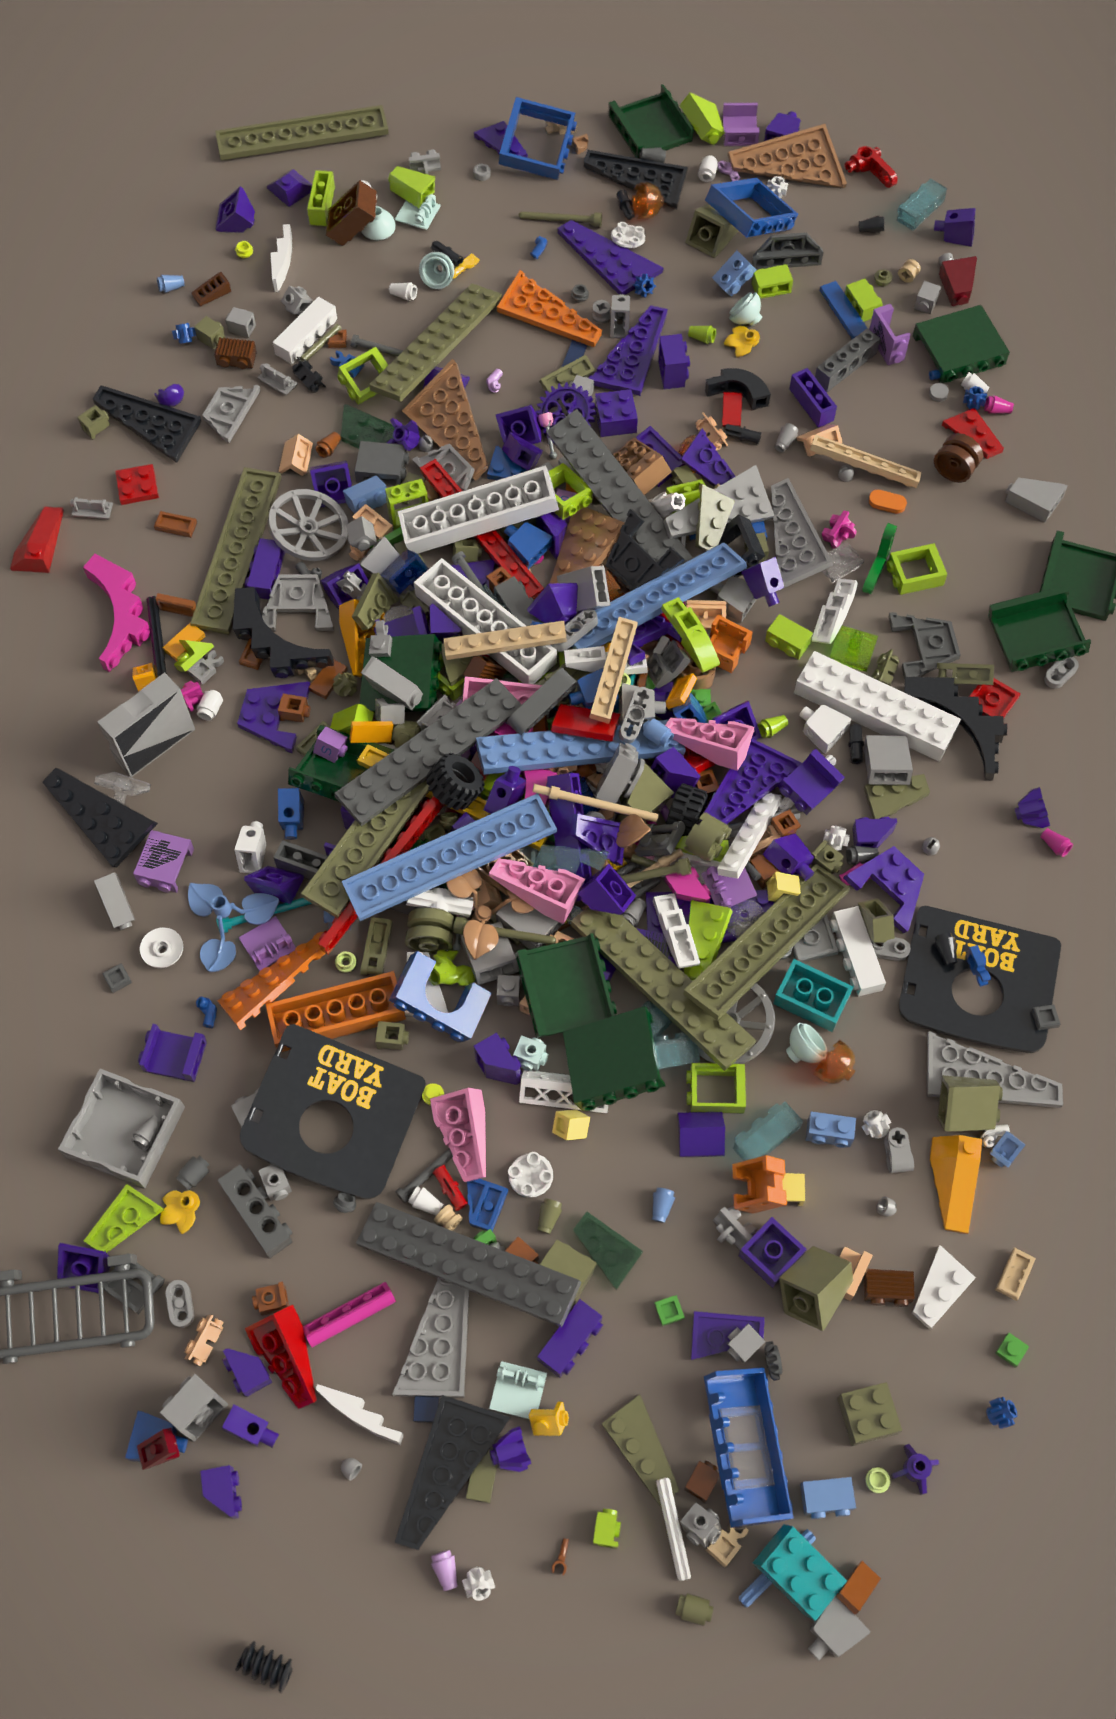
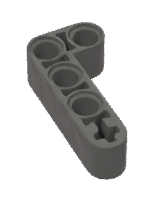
M563 668L559 669L508 718L507 724L518 734L522 735L529 732L561 700L564 702L568 699V694L575 691L577 681Z

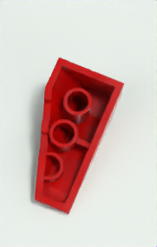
M44 507L15 550L10 567L11 571L50 572L64 512L63 508Z
M292 1304L246 1327V1333L258 1356H264L270 1364L268 1366L272 1374L276 1372L282 1380V1388L296 1407L300 1409L317 1401L303 1325L294 1305Z

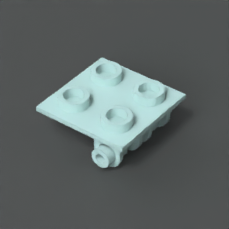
M433 194L426 196V201L422 203L420 208L405 201L395 220L427 230L441 205L436 203Z
M501 1361L489 1409L529 1419L528 1415L531 1409H539L547 1373Z

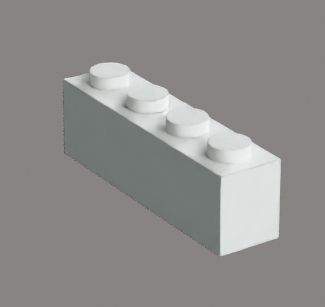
M318 297L273 341L275 355L293 364L297 360V356L300 358L336 322L335 306Z
M859 906L835 911L830 920L832 932L836 933V944L839 952L842 951L843 965L845 970L850 973V985L853 986V991L856 990L858 997L883 991L886 982Z

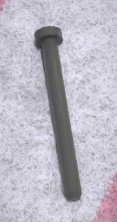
M355 334L351 339V347L357 348V346L368 349L377 347L379 352L397 357L404 351L359 339V335Z
M464 552L456 553L452 557L455 564L458 563L467 578L488 595L465 561L466 555Z
M450 1148L403 1189L398 1188L395 1191L403 1203L409 1201L408 1196L414 1192L417 1186L419 1187L430 1178L435 1169L444 1165L453 1157Z

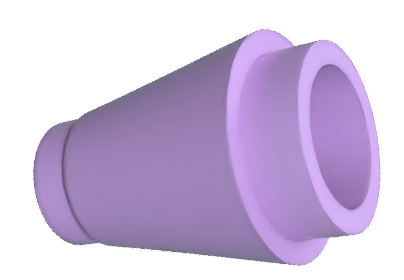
M446 1550L432 1555L433 1562L430 1564L443 1587V1591L457 1587L454 1555H451V1551Z

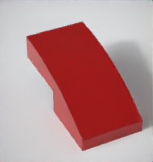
M723 392L722 427H725L726 424L741 427L742 393Z

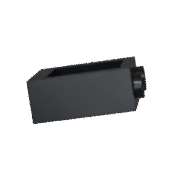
M738 514L726 524L718 545L722 543L728 545L742 534L749 551L743 554L741 558L746 561V569L757 565L765 557V554L750 519ZM739 572L733 576L738 578L742 576V572Z

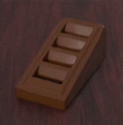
M219 272L191 292V294L201 307L230 293V283L224 274Z

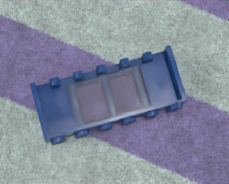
M765 1369L715 1371L704 1376L710 1410L709 1419L730 1527L777 1523L793 1519V1506L789 1498L788 1480L784 1472L783 1454L779 1446L778 1429L775 1425L773 1403L770 1400L768 1378L765 1374Z

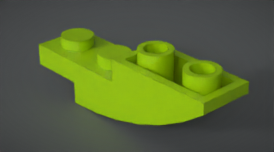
M679 597L662 604L661 610L681 636V644L701 672L704 673L719 666L720 662L712 642L692 608H687Z

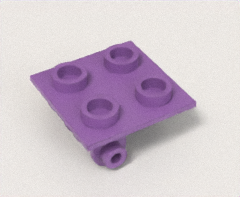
M712 866L706 872L701 873L706 886L711 892V898L715 905L729 908L757 896L745 867L738 879L718 875V866Z
M276 916L239 937L259 971L277 962L280 957L290 954L296 948L290 935L286 933Z

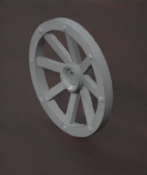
M309 489L292 490L279 496L271 506L268 516L269 532L275 543L293 557L307 561L328 559L336 555L343 548L348 537L346 527L348 519L345 512L336 501L321 492ZM301 498L316 501L309 517H305L299 501ZM292 500L300 521L281 510L280 507ZM321 504L326 505L334 512L335 515L318 522L315 520ZM276 515L296 528L278 529ZM339 521L341 535L319 530V528ZM286 535H300L296 546L291 545L282 537ZM316 536L334 540L337 543L325 550ZM310 539L317 551H305L301 548L305 540Z
M757 983L750 989L758 997L737 1013L738 1001L726 1012L742 1028L764 1030L759 1041L733 1064H744L757 1057L766 1048L773 1035L775 1026L774 1008L768 995ZM763 1002L766 1012V1023L741 1020ZM685 1034L688 1043L700 1057L710 1063H715Z

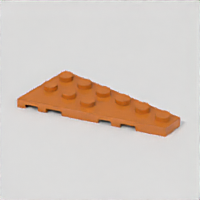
M519 270L497 306L498 313L591 347H595L602 335V330L588 319L580 317L573 308L569 309L565 306V302L546 288L539 287L535 280L532 278L528 279L521 270Z
M323 932L315 934L313 939L298 945L293 952L280 957L276 963L261 969L256 976L244 980L239 987L233 991L226 992L222 995V998L217 1000L221 1008L240 1030L246 1026L244 1022L251 1015L255 1018L260 1013L259 1009L262 1005L273 1002L294 983L293 977L299 972L304 974L309 969L308 964L312 960H318L326 954L321 951L318 944Z

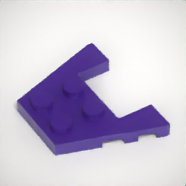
M656 616L636 628L627 660L628 664L631 666L646 659L645 652L640 649L644 644L658 640L666 634L681 642V636L671 623L665 621L664 617Z
M310 682L247 689L237 722L238 727L259 738L262 737L270 741L275 746L284 748L289 753H293L297 736L295 733L277 731L280 723L278 708L283 693L308 699Z
M893 846L848 873L843 879L856 891L862 888L869 877L900 904V907L893 915L894 926L902 933H905L910 928L924 873Z

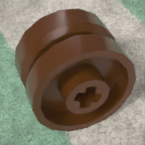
M955 433L945 440L943 446L935 454L933 461L935 468L944 478L952 482L961 483L966 482L972 476L984 455L979 443L965 434Z

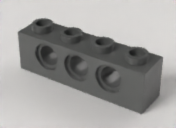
M865 329L816 368L815 378L826 392L830 391L876 355L880 338L869 329Z
M240 1164L219 1178L218 1182L268 1257L271 1258L293 1243L290 1235L293 1233L286 1222L281 1224L277 1219L280 1213L274 1204L270 1206L267 1204L265 1199L268 1196L261 1186L256 1188L252 1182L256 1178L249 1168L244 1170ZM243 1188H250V1192L247 1195H239ZM255 1206H263L260 1213L252 1214V1209ZM267 1224H275L273 1231L269 1233L264 1232Z

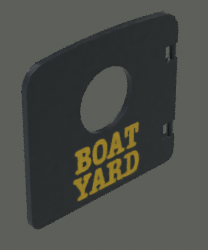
M930 906L920 907L916 916L910 945L911 950L908 955L899 1000L901 1016L909 1023L962 1040L1024 1053L1039 1051L1045 1045L1048 1029L1037 1030L1031 1010L1034 1007L1052 1005L1061 952L1060 941L1055 937ZM920 927L927 928L926 937L919 936ZM948 932L952 933V937H955L958 963L950 966L945 965L934 944L936 936ZM976 945L985 954L986 970L999 983L1003 993V1000L999 1009L991 1014L982 1016L964 1011L956 1003L952 994L954 979L961 973L971 970L965 955L969 947ZM908 984L916 986L914 995L907 994Z
M291 1024L286 1027L241 1128L240 1142L247 1152L289 1173L339 1192L362 1199H372L380 1195L386 1186L426 1083L424 1078L418 1074L301 1026ZM284 1046L291 1049L287 1060L279 1057ZM317 1102H335L344 1107L351 1116L353 1122L352 1137L348 1144L337 1152L329 1154L316 1152L310 1149L301 1138L299 1131L301 1116L308 1107ZM256 1109L263 1112L259 1123L252 1121Z

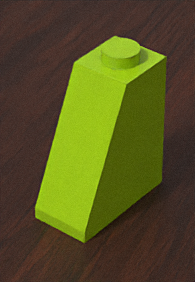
M690 92L680 103V108L701 140L715 145L725 133L716 104Z
M399 166L389 174L390 190L417 208H420L422 203L426 201L427 195L435 193V176Z

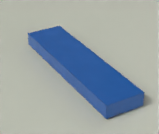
M837 281L820 286L821 294L852 340L865 329H868Z

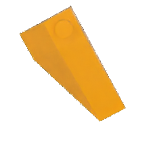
M353 599L339 605V624L352 674L362 678L361 672L363 670L366 638L376 635L374 631L376 623L368 630H362L358 626L352 615L360 600ZM385 612L381 615V618L379 620L385 621Z
M963 1135L932 1137L929 1160L933 1169L934 1183L938 1192L939 1206L945 1230L964 1234L969 1232L981 1157L982 1139Z

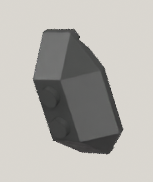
M807 232L771 235L753 254L752 265L756 270L786 264L788 268L821 265L824 252Z

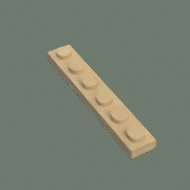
M816 434L810 448L811 451L818 455L828 456L835 461H842L850 464L852 467L867 470L871 474L884 476L888 480L898 481L908 487L917 488L922 472Z
M618 617L589 716L591 719L608 724L610 722L638 625L636 621Z
M564 621L444 638L446 659L450 660L567 642Z

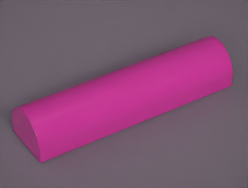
M384 1282L304 1325L303 1330L312 1348L395 1303L396 1300L388 1284Z

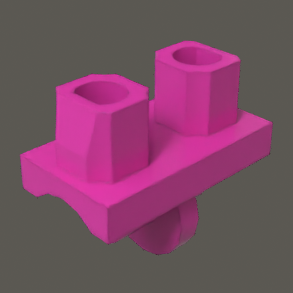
M843 510L841 515L833 514L829 522L830 527H833V529L824 528L822 531L823 541L830 542L833 549H838L842 540L852 539L856 535L855 525L848 519L849 511Z
M189 681L184 684L181 692L187 708L192 712L194 711L193 705L201 701L203 692L198 682L193 683Z

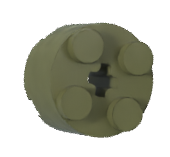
M705 812L699 818L702 822L698 825L695 824L691 829L685 842L687 846L684 849L706 862H711L714 857L717 858L721 853L723 847L720 845L724 839L726 840L729 837L732 829L726 823Z

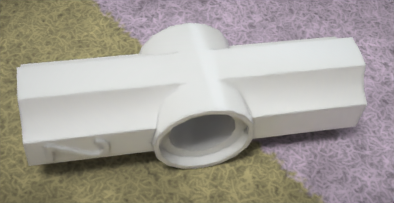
M662 492L655 498L648 500L662 518L674 511L681 510L685 506V497L683 494L678 493L667 495L666 492Z
M433 888L406 900V905L419 908H436L451 914L470 917L473 908V898H457L447 889Z

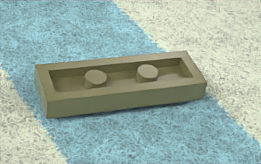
M584 355L541 378L539 382L545 391L551 393V386L558 389V383L562 387L565 386L566 382L569 385L571 381H574L576 375L587 377L595 372V368L588 357Z

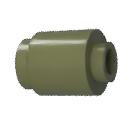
M688 1593L686 1596L680 1594L675 1615L681 1616L682 1620L704 1626L705 1621H711L714 1607L709 1605L710 1600Z

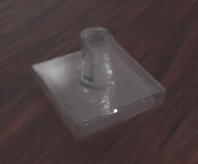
M116 772L98 775L94 782L96 785L114 790L113 798L125 804L127 795L135 796L147 793L151 787L149 783Z

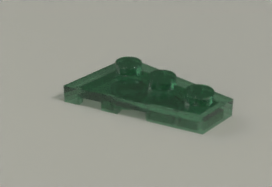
M586 1211L573 1229V1232L617 1291L643 1254V1251Z

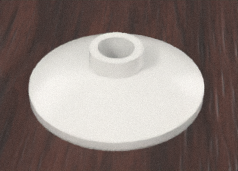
M157 928L145 935L140 944L142 959L154 968H165L173 965L183 952V941L180 935L170 928ZM161 949H167L164 953H160Z

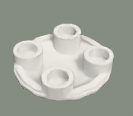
M619 222L617 227L611 232V238L619 246L635 248L645 242L644 228Z
M530 1152L518 1157L508 1169L509 1182L512 1189L519 1195L527 1198L544 1194L550 1188L553 1181V1169L550 1162L536 1152Z

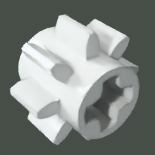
M776 176L772 178V181L768 180L767 187L781 198L782 195L786 196L788 183H784V178Z
M831 826L830 830H825L823 839L828 841V844L835 850H842V846H848L850 835L846 834V829L843 827Z
M873 1110L864 1116L862 1128L866 1135L870 1134L872 1138H882L888 1134L890 1129L888 1124L891 1121L887 1114Z
M480 1567L468 1571L467 1579L462 1580L467 1598L472 1596L478 1601L486 1599L490 1595V1589L495 1588L490 1570L484 1571Z

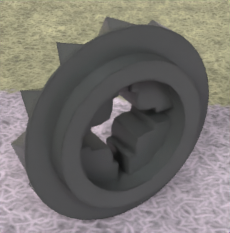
M769 1341L764 1346L767 1368L773 1381L780 1380V1375L782 1374L780 1353L777 1345H774L773 1341Z

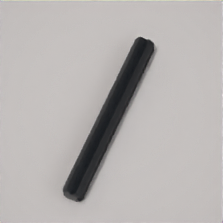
M156 596L147 597L146 601L155 677L158 678L163 673L167 674L159 607L155 599Z

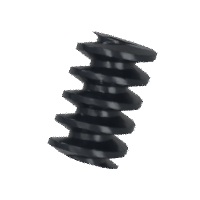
M253 1641L243 1651L235 1671H239L243 1667L242 1673L245 1676L252 1671L251 1677L253 1680H257L261 1676V1684L263 1685L270 1680V1688L275 1689L279 1685V1693H282L293 1671V1668H291L292 1659L290 1658L283 1664L282 1654L276 1659H273L274 1650L264 1655L265 1646L262 1645L256 1651V1641Z

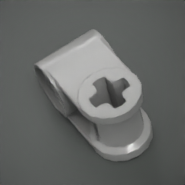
M893 1128L884 1139L889 1173L913 1171L914 1159L910 1149L908 1134L902 1128Z

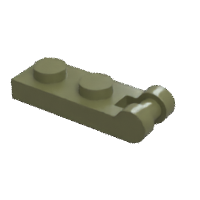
M937 663V669H939L938 677L954 678V684L993 685L994 665ZM947 669L953 670L952 677H946Z
M371 917L361 964V975L374 974L376 976L384 973L393 925L392 920ZM370 960H372V961H377V965H376V966H371V965H369V964H370Z

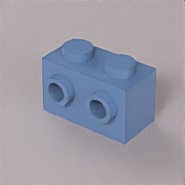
M736 251L712 278L732 297L753 276L756 269L740 252Z
M377 475L343 490L347 506L354 514L365 504L374 509L387 503L385 488L387 487Z
M811 1111L807 1120L805 1141H811L815 1144H831L840 1148L851 1147L854 1141L856 1118Z
M852 1477L806 1481L800 1484L804 1515H811V1519L826 1518L825 1513L835 1512L836 1517L849 1516L850 1511L856 1509Z

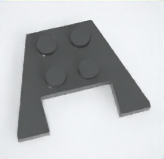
M889 613L888 618L892 632L913 630L920 656V661L902 663L901 668L904 679L905 677H920L937 669V663H951L960 658L961 654L951 621L926 618L925 620L915 618L913 615L905 617L898 616L897 613Z

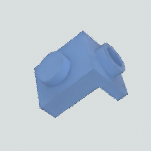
M1006 1131L990 1152L993 1156L991 1160L1000 1167L1004 1165L1009 1167L1026 1144L1009 1131Z

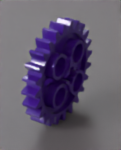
M567 382L564 387L558 383V389L551 386L552 392L545 391L547 397H540L543 403L537 404L538 408L541 409L536 411L537 415L551 413V408H558L552 413L553 423L549 429L566 417L558 403L559 399L562 401L568 414L577 409L582 413L588 424L589 422H595L592 416L596 415L595 410H593L596 406L592 402V396H588V391H583L581 385L576 389L575 383L571 387H569ZM568 398H574L571 403H566ZM541 426V430H543V433L546 436V428Z

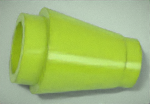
M690 326L688 336L706 344L713 343L716 338V328L712 326Z
M781 715L762 719L757 724L761 737L771 738L788 726L786 716Z

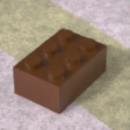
M359 180L328 209L326 236L342 246L351 241L358 232H361L369 222L375 219L377 191Z

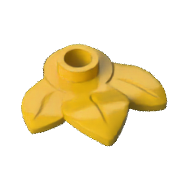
M737 326L732 329L733 334L725 339L724 345L736 347L735 355L736 357H741L748 354L752 347L758 344L760 335L757 330H749L745 326Z
M177 1190L170 1191L163 1197V1202L167 1206L161 1212L160 1223L162 1225L176 1223L179 1232L184 1234L195 1222V1211L200 1205V1199L195 1192L190 1190L183 1193Z

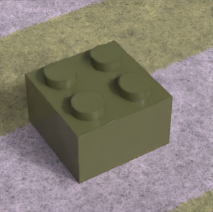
M887 1382L842 1393L837 1398L851 1446L897 1435L902 1431Z

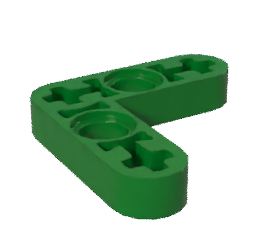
M887 523L877 556L865 580L862 592L872 594L890 554L897 530L896 525Z

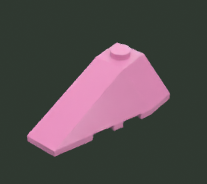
M465 677L462 702L493 680ZM500 681L521 704L528 700L542 686Z
M670 718L665 725L674 734L673 740L719 766L738 771L746 758L754 732L753 726L735 721H728V724H716V720H709V723H699L695 719Z
M498 858L489 872V876L543 915L564 924L574 907L579 895L578 892L582 888L585 879L564 869L554 871L545 869L546 866L538 865L537 868L526 866L524 862Z
M465 1088L431 1098L434 1122L444 1136L443 1141L445 1145L449 1146L453 1154L452 1159L463 1181L469 1182L486 1177L485 1107L482 1090Z

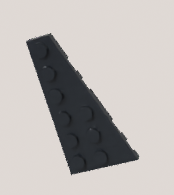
M587 150L584 159L585 168L672 208H678L688 167Z
M102 385L93 397L94 404L176 463L201 423L200 416Z
M55 768L42 782L112 867L117 868L158 824L154 820L145 817L143 814L127 807L125 804L98 791L59 768Z
M444 1395L441 1396L395 1543L416 1550L421 1548L511 1417Z

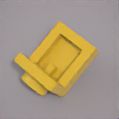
M557 1402L554 1409H531L528 1415L534 1436H561L569 1420L568 1412L565 1411L563 1402Z

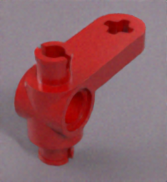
M862 146L857 150L856 154L850 156L849 161L845 162V169L848 173L852 171L867 172L870 170L887 188L897 184L898 179L895 171L881 158V150L878 147L872 149L868 146Z

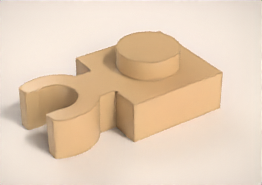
M729 1524L728 1534L722 1529L719 1539L714 1544H710L706 1551L725 1568L742 1547L736 1541L741 1540L747 1535V1528L741 1533H737L735 1528H731Z

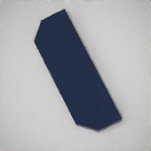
M572 340L561 368L584 356L588 345Z

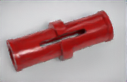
M442 1165L435 1169L432 1173L442 1186L443 1194L448 1196L455 1210L459 1211L467 1206L468 1202L459 1190L458 1182L453 1180L446 1166Z

